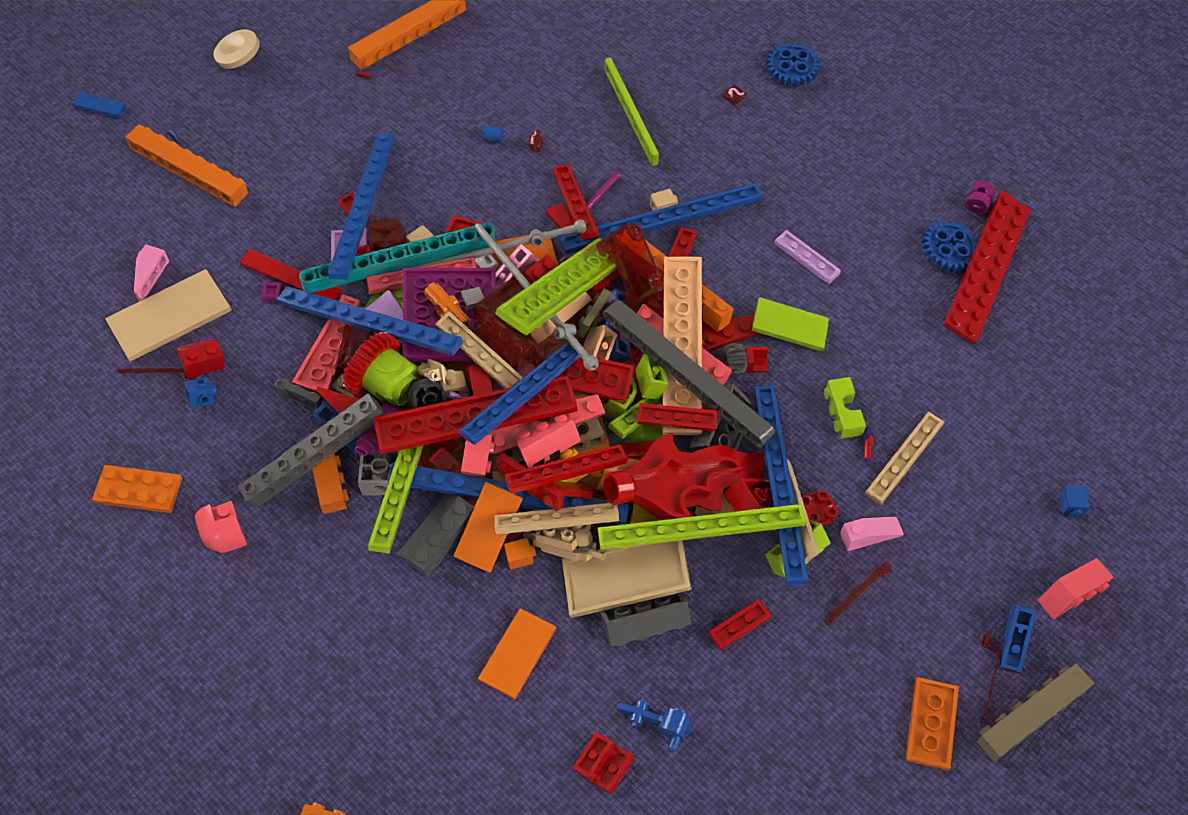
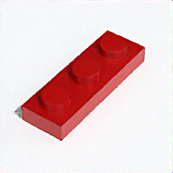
M760 599L710 630L708 635L721 651L769 620L772 615Z

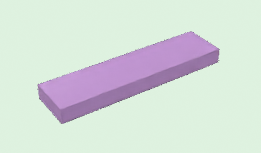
M787 230L774 241L775 245L827 284H830L841 273L839 268Z

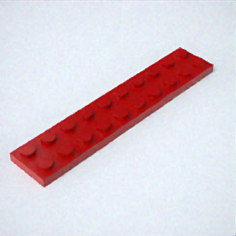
M1001 191L996 198L943 323L944 327L972 345L977 343L1031 211L1029 207L1004 191Z
M569 376L554 378L495 429L577 412V404ZM511 388L373 417L380 454L462 437L459 430Z

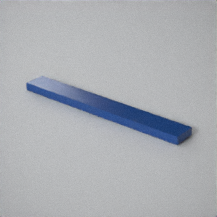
M569 342L565 343L459 430L460 435L473 445H476L581 356Z

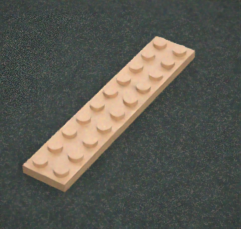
M664 257V337L701 368L702 257ZM665 371L668 386L663 393V405L702 409V401ZM663 426V435L669 433L673 435H700L702 430Z

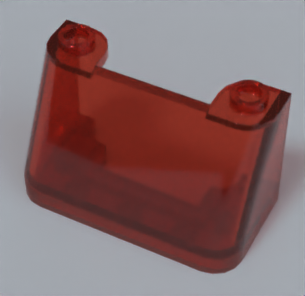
M626 223L596 244L599 253L604 251L609 255L607 257L608 260L615 261L627 291L622 293L626 297L622 302L631 310L640 309L642 304L648 305L663 290L664 280L658 271L639 225Z

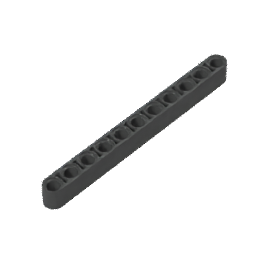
M616 300L603 312L604 319L708 407L712 410H718L720 417L755 446L762 447L775 434L773 427L623 302Z

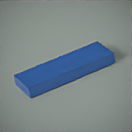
M79 92L72 103L74 108L120 119L127 107L124 102Z

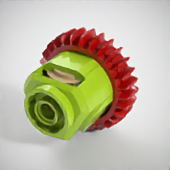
M387 332L375 333L374 336H370L369 340H365L364 344L360 345L357 351L355 350V354L350 356L351 360L347 362L348 366L344 369L345 373L342 375V382L345 389L359 399L366 394H372L381 402L388 401L393 406H403L408 403L407 391L409 386L414 381L419 380L417 378V366L402 356V345L395 337Z

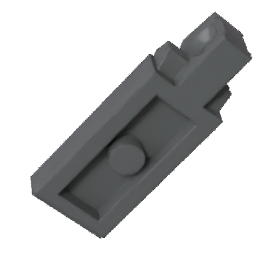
M279 377L273 385L274 390L286 395L287 399L313 411H316L323 404L319 394L309 392L300 385L291 384L287 379Z

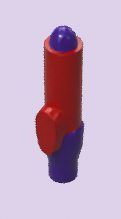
M869 427L865 428L863 435V459L866 463H869L871 460V446L874 443L871 428Z

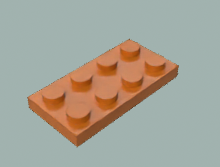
M104 465L92 501L96 504L172 513L183 478L179 474Z

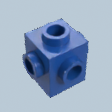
M208 377L185 381V393L190 407L194 408L214 403L216 388L214 384L210 383Z

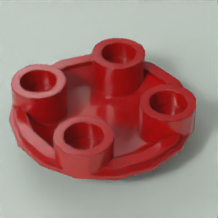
M821 490L819 492H809L802 496L809 520L821 523L822 526H827L834 521L838 513L837 507L832 498L829 497L828 492Z

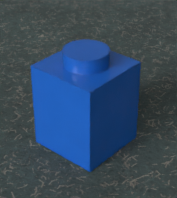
M1066 485L1061 492L1063 515H1070L1074 518L1084 516L1089 509L1087 486Z

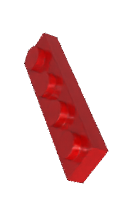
M640 403L637 423L716 432L718 410Z
M505 453L497 456V471L503 476L507 473L527 469ZM551 484L526 490L556 511L563 507L564 493Z

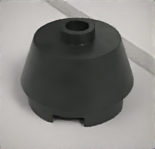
M419 379L409 386L407 398L410 408L414 409L446 402V393L440 382Z

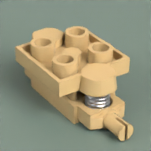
M591 525L535 530V532H524L523 534L524 538L533 540V545L540 547L541 551L574 561L579 559L588 561L591 558L604 561L606 558V552L596 550V543L592 542V535L589 531Z

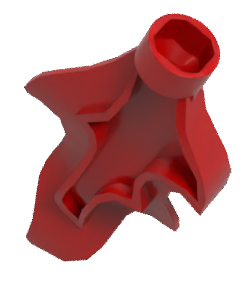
M669 433L657 439L646 454L633 466L626 470L607 473L604 478V491L610 504L618 505L632 501L643 507L659 521L693 517L687 508L696 506L708 511H721V495L723 490L731 487L739 478H759L763 473L764 454L760 452L744 453L723 445L710 446L692 453L678 451L673 441V434Z

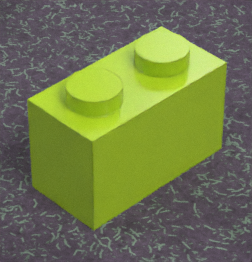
M644 354L635 369L641 396L643 398L660 400L668 386L665 370Z

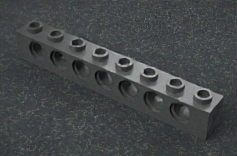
M366 394L238 486L246 502L258 508L374 425L373 417L386 414L378 401L370 394Z

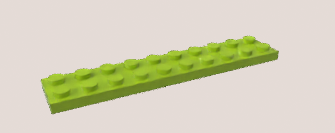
M598 238L497 308L495 314L527 336L623 265L627 260V256Z

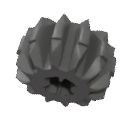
M741 343L725 345L722 352L723 364L732 370L731 374L733 375L745 372L747 368V354Z

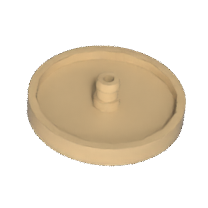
M243 29L232 32L217 44L214 50V59L222 68L232 69L239 67L255 56L259 49L260 41L251 30Z

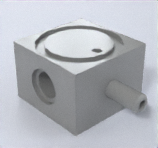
M380 450L374 453H369L367 456L360 455L358 485L362 495H385L392 462H396L399 451L380 454Z

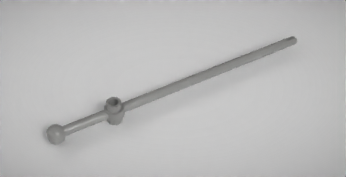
M577 220L574 225L544 233L534 229L530 232L529 237L498 244L502 251L518 247L520 244H532L535 247H540L546 239L573 232L582 234L586 232L587 228L585 221ZM486 247L479 250L455 255L452 257L432 261L429 263L409 268H417L471 257L477 258L484 255L494 253V251L490 247Z
M479 223L475 224V230L525 289L531 284ZM556 314L552 316L550 320L556 326L554 328L555 338L567 339L584 360V367L590 371L595 370L599 366V361L594 355H589L573 336L576 334L575 326L568 323L563 324Z

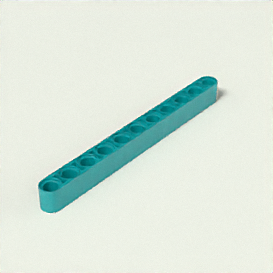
M489 223L481 224L495 241L493 225ZM475 226L355 256L347 280L329 279L328 271L331 263L305 269L300 273L299 277L303 290L313 293L363 280L368 276L390 273L402 268H409L471 252V250H479L489 247V245L475 230Z

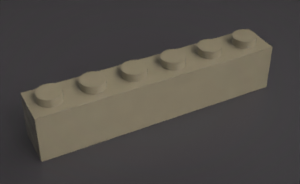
M1077 663L1070 668L1066 665L1058 672L1059 677L1055 680L1053 677L1049 678L1042 684L1044 687L1042 690H1033L1027 696L1029 700L1025 703L1019 701L1011 708L1012 713L1009 715L1003 713L995 720L997 722L995 726L991 727L988 725L979 732L981 737L976 742L994 763L1095 684Z

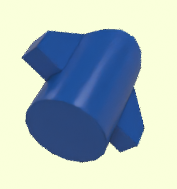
M482 126V139L502 142L503 128Z

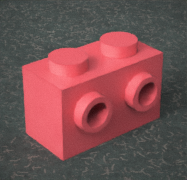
M486 435L476 445L466 440L461 474L485 478L486 473H490L492 461H488L489 454L494 453L495 442H492V435Z

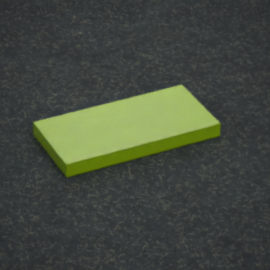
M759 297L752 331L823 351L829 318Z

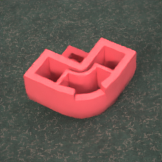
M232 501L215 507H211L209 504L195 514L197 529L206 548L218 551L219 553H225L247 545Z

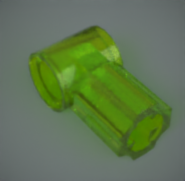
M642 424L627 436V443L656 441L664 436L663 426Z

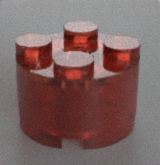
M382 218L371 222V226L368 229V239L372 252L406 244L404 229L398 219Z

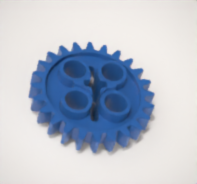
M787 42V46L781 43V47L775 46V50L771 49V53L768 54L767 70L769 75H773V80L778 78L777 83L783 81L784 86L787 83H790V87L793 84L799 87V83L805 86L806 81L811 83V80H815L816 75H818L820 68V59L817 58L818 54H813V49L808 50L809 46L803 48L802 43L799 46L796 45V42L793 45Z
M945 220L944 223L938 221L937 224L933 223L931 227L929 226L922 236L921 243L923 245L921 249L925 250L923 254L929 255L927 260H933V266L938 264L939 270L945 267L946 272L951 269L955 273L958 269L961 273L968 267L977 243H975L977 238L971 237L973 232L968 233V227L961 228V223L956 226L955 221H952L951 224H949L948 220Z

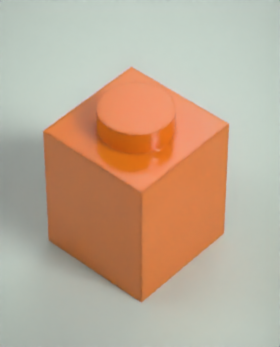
M528 538L504 544L510 570L533 564V556H536L534 545L529 544Z

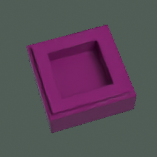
M264 282L261 295L262 301H277L276 299L283 290L282 283Z

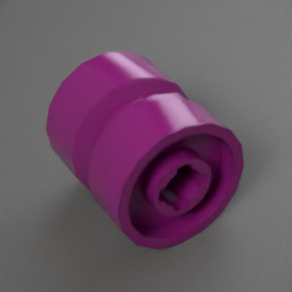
M985 181L976 182L966 202V208L971 213L977 215L985 214L996 192L994 186Z

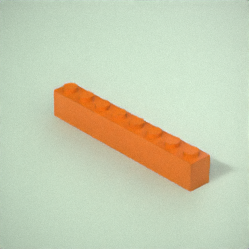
M431 0L350 45L348 47L350 59L360 70L370 66L457 15L462 14L466 11L465 0Z
M138 124L125 136L129 148L233 207H236L248 194L244 180L232 176L226 170L223 171L214 163L205 161L201 156L194 155L190 150L183 149L176 142L167 140L163 135L154 133L148 127L145 128Z
M628 226L614 233L612 247L627 256V262L664 290V257L667 256ZM702 284V320L718 332L730 323L734 308Z

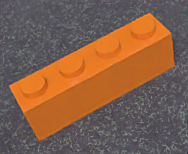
M335 453L313 468L319 503L323 514L347 509L345 501L349 500L347 490L342 488V484L345 483L343 472H339L338 467L342 466L340 457L335 455Z

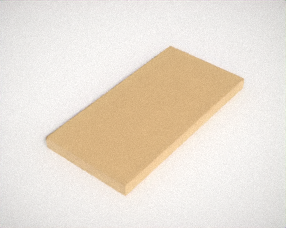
M205 269L105 318L128 360L132 361L232 310Z
M683 540L598 550L606 552L604 561L596 558H591L588 561L562 559L568 609L571 618L692 590Z

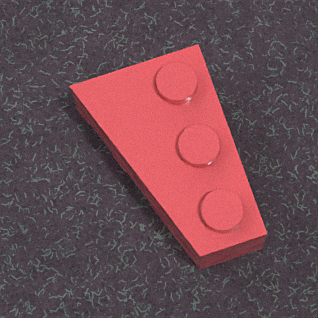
M570 414L558 415L555 420L542 422L536 428L523 430L517 436H514L527 468L534 467V464L542 459L546 462L550 459L549 455L557 450L561 453L581 441Z
M1096 558L1059 578L1037 601L1054 620L1071 608L1080 605L1085 599L1089 600L1094 597L1097 591L1099 593L1105 591L1110 586L1108 582L1114 577Z

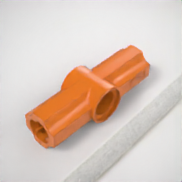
M432 282L424 290V294L435 305L436 312L441 318L450 311L466 327L471 324V319L460 308V304L455 296H449L438 283Z

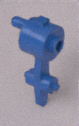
M643 698L641 701L637 700L635 706L623 703L617 704L616 709L618 711L631 715L629 722L632 723L631 726L633 728L642 726L643 720L660 724L658 731L671 739L668 747L671 752L677 750L679 742L684 740L685 734L689 735L692 726L689 724L691 718L682 709L667 708L664 715L660 716L647 711L649 705L646 703L647 700Z

